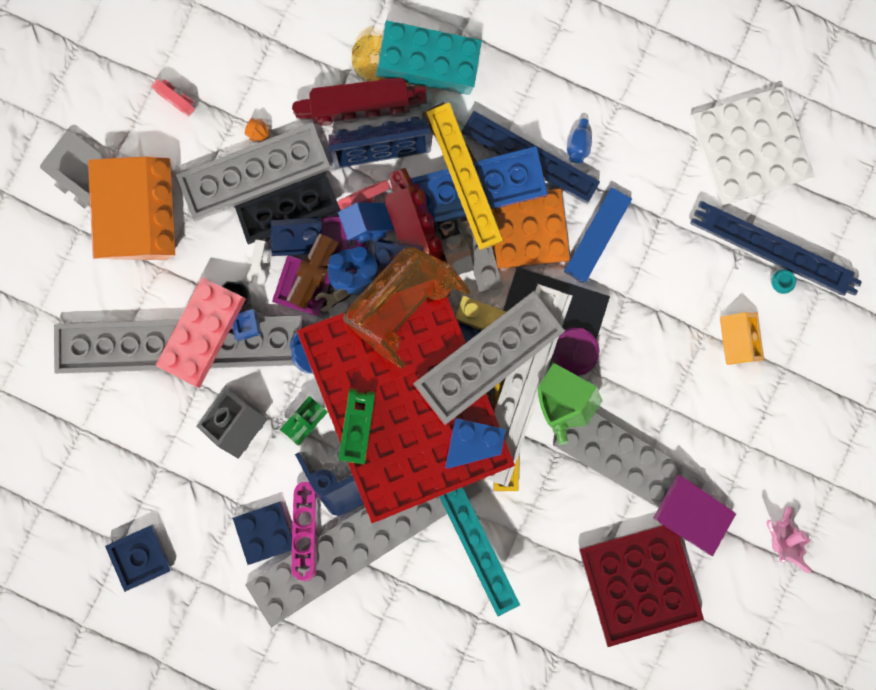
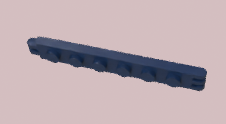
M704 201L699 202L698 207L706 212L695 210L694 216L702 220L699 221L692 218L690 221L692 226L839 295L846 296V293L854 296L857 295L858 290L850 286L852 284L860 287L862 284L861 280L854 277L855 272Z

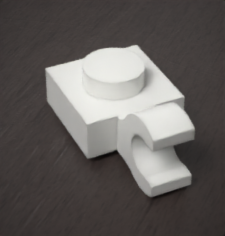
M255 240L250 262L251 268L247 274V281L249 283H252L254 275L259 274L261 276L260 284H266L267 276L262 269H264L265 263H269L271 251L268 249L269 245L265 241Z

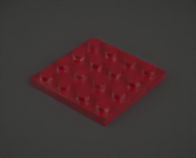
M658 525L578 548L607 647L704 620L680 536L664 525Z

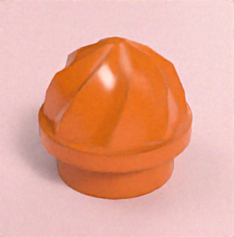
M251 118L246 125L244 134L252 142H262L269 137V127L263 119Z

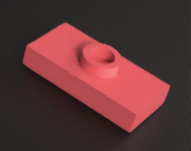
M388 180L374 183L338 200V205L342 210L357 202H374V196L391 189Z

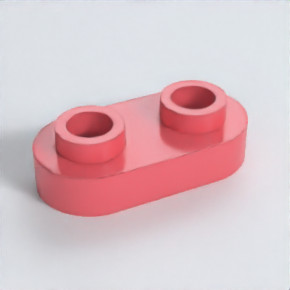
M156 79L151 85V88L187 117H190L194 112L195 108L192 106L194 102L184 93L180 96L174 92L175 87L166 79L162 81Z

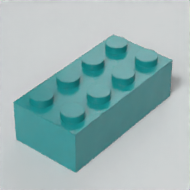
M386 20L382 30L375 77L385 79L402 78L406 83L470 95L475 87L482 40Z

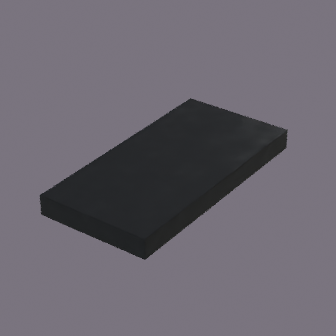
M516 267L503 311H509L533 291L535 292L539 284L564 294L572 295L562 325L563 329L570 327L584 328L597 339L610 296Z

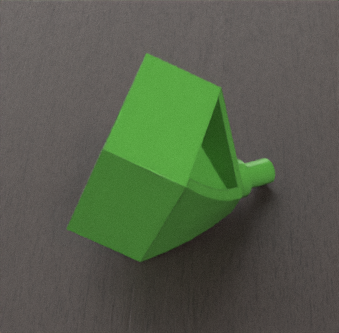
M555 363L552 364L537 388L544 418L549 427L552 428L553 433H556L559 445L568 443L566 431L569 427L588 426L603 401L595 385Z

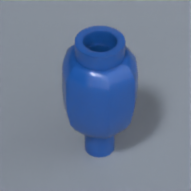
M587 119L579 120L578 128L571 132L566 150L570 156L569 160L573 163H583L584 158L588 157L591 151L592 136L588 131L589 120Z

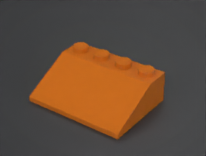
M145 156L88 160L93 259L168 260L175 256L170 158Z

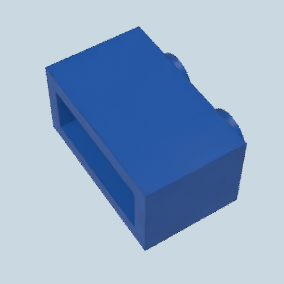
M357 202L338 212L347 240H358L359 243L372 239L373 242H376L380 239H385L387 237L386 234L394 230L385 202Z

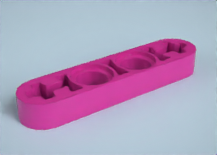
M301 482L295 487L293 493L291 570L296 579L306 582L313 579L317 571L318 496L309 482ZM305 488L312 492L311 495L307 496V504L312 505V508L305 507V499L300 496V493L305 492ZM303 512H310L312 516L311 522L305 526L299 523L300 515ZM303 537H309L311 540V546L306 551H301L298 546L300 539ZM299 554L303 556L311 555L310 559L305 558L306 566L310 567V571H306L305 576H303V573L298 572V569L303 567V559L298 558Z

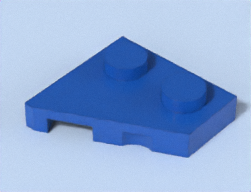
M455 418L445 468L449 469L501 455L506 429Z

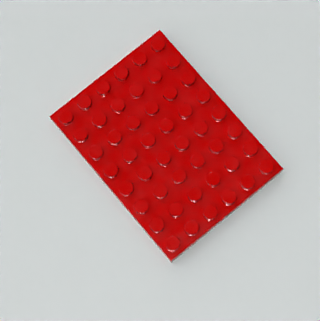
M439 277L297 330L340 445L349 388L357 389V392L367 393V391L375 392L365 464L347 462L371 524L515 466L504 439L501 455L449 469L445 468L455 418L498 428L500 426L486 393L444 425L413 385L426 373L466 344ZM355 402L354 409L364 411L365 404Z

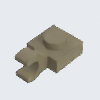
M334 288L335 291L331 294H317L314 297V301L324 298L327 304L321 309V312H325L350 294L347 293V290L340 288L339 291Z

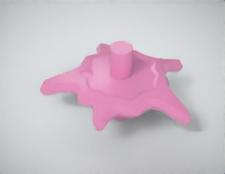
M786 507L782 521H775L774 524L772 520H767L766 522L772 536V549L778 552L779 562L784 563L785 560H788L805 573H811V568L805 563L803 558L806 554L804 546L810 542V539L805 531H798L793 525L792 507Z

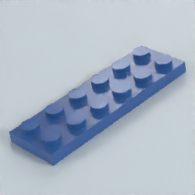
M537 146L473 162L491 210L548 196ZM449 169L411 178L414 185L420 183L421 189L426 195V204L429 213L433 216L434 224L466 216Z

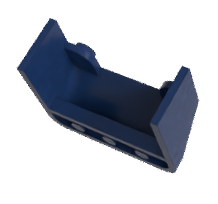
M304 452L295 454L314 492L332 515H344L363 504L353 475L338 482L336 476L330 470L322 469L314 472Z

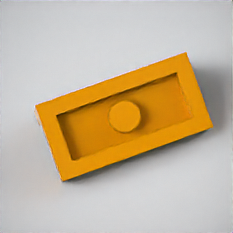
M744 312L720 317L727 365L765 361L758 312Z

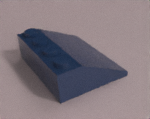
M414 116L407 118L405 122L386 121L382 123V126L362 125L358 127V130L353 131L339 129L334 131V134L329 135V151L335 169L430 153V128L425 118L420 119V117Z

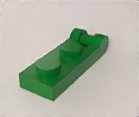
M349 388L338 461L365 464L375 392L367 391V393L357 392V389ZM355 402L364 403V411L354 409Z

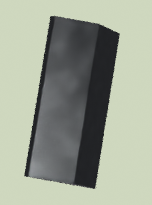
M326 172L319 173L235 206L248 245L254 243L255 240L270 237L271 220L319 218L340 210Z

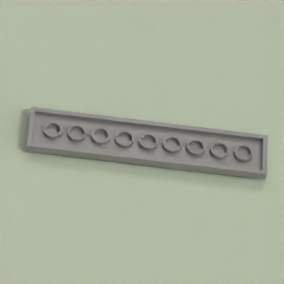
M302 316L258 317L262 335L242 341L235 340L233 327H231L210 369L295 366L291 359L290 341L297 330L303 328ZM179 320L54 324V374L161 371L163 369L157 367L156 364Z
M477 482L463 487L469 500L482 492ZM437 497L371 524L366 509L363 508L317 538V571L314 578L310 581H300L293 576L291 554L246 583L245 586L272 628L447 515V512L440 498ZM311 542L306 546L302 547L300 550H308L311 546ZM299 554L298 558L303 559V567L299 568L298 572L303 573V576H305V572L310 571V567L305 564V558L310 559L311 555L303 556Z

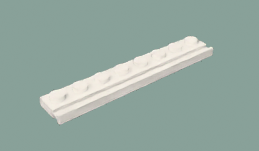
M538 284L535 291L536 295L562 326L572 295H567ZM558 337L508 375L500 393L494 414L500 428L506 429L504 439L514 464H516L538 399L537 388L546 375ZM515 466L484 479L508 487Z

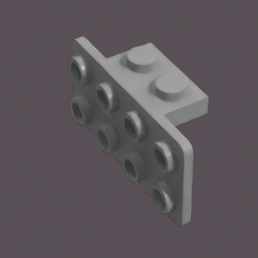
M67 131L42 161L40 169L56 181L54 184L56 188L64 194L70 191L75 195L73 200L86 209L87 206H90L88 160L108 158L72 131Z

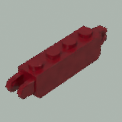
M402 78L313 88L309 93L310 99L295 101L291 109L298 120L313 119L314 124L318 123L320 126H328L333 124L334 121L353 123L359 118L377 120L385 115L402 117L405 113H409V108L427 104L425 87L407 86L406 81Z
M406 168L391 172L389 177L392 193L387 194L385 203L398 241L403 244L424 247L423 283L439 277L448 297L450 296L447 279L450 278V269L442 251V242L437 237L434 228L433 216L429 213L426 204V195L421 189L420 183L413 184Z

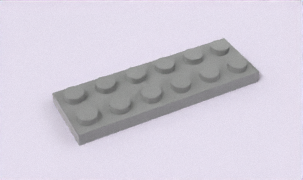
M312 122L176 174L191 216L194 221L330 170L331 167Z
M533 291L413 385L443 424L446 425L555 340L565 330Z
M597 413L594 414L588 426L568 428L566 431L567 444L559 445L557 439L553 444L556 448L659 508L677 475L683 476L700 489H702L707 480Z

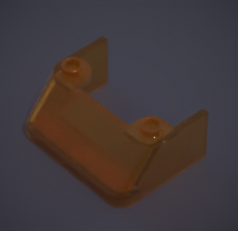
M408 247L402 250L345 311L343 320L381 356L403 368L405 363L396 354L401 343L396 331L428 297L433 300L443 299L448 296L453 288L466 295H469L471 290L452 265L414 247Z

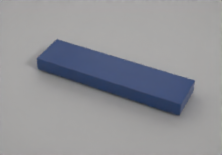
M612 187L610 188L565 268L564 273L584 284L587 282L632 198Z

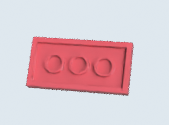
M202 277L156 366L200 388L246 299Z

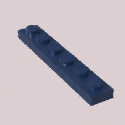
M474 110L461 132L463 135L499 155L536 146ZM537 146L544 180L588 204L600 181Z

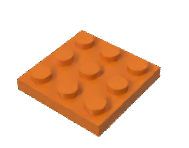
M561 189L547 190L548 196L492 210L504 241L494 245L498 270L570 261Z

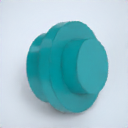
M782 269L773 274L771 286L777 293L787 294L795 288L796 278L791 271Z

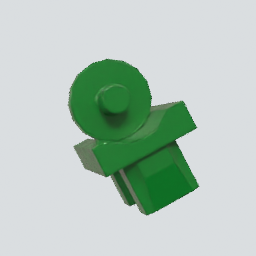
M308 396L279 430L299 446L327 415L328 411L311 396Z

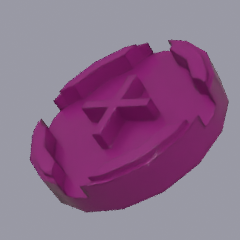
M584 328L564 329L565 332L558 337L552 355V362L577 376L587 374L595 367L599 358L600 349L597 339Z

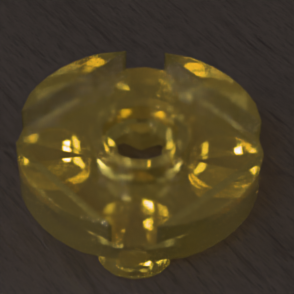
M368 34L361 37L352 49L351 60L353 70L359 78L366 82L385 79L375 77L377 63L370 62L371 54L375 56L379 54L381 34L380 36Z

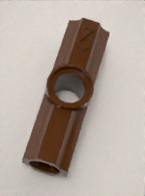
M318 235L308 257H305L300 264L296 275L297 279L286 301L307 310L317 287H320L326 278L329 258L335 253L339 245L338 242L325 235Z

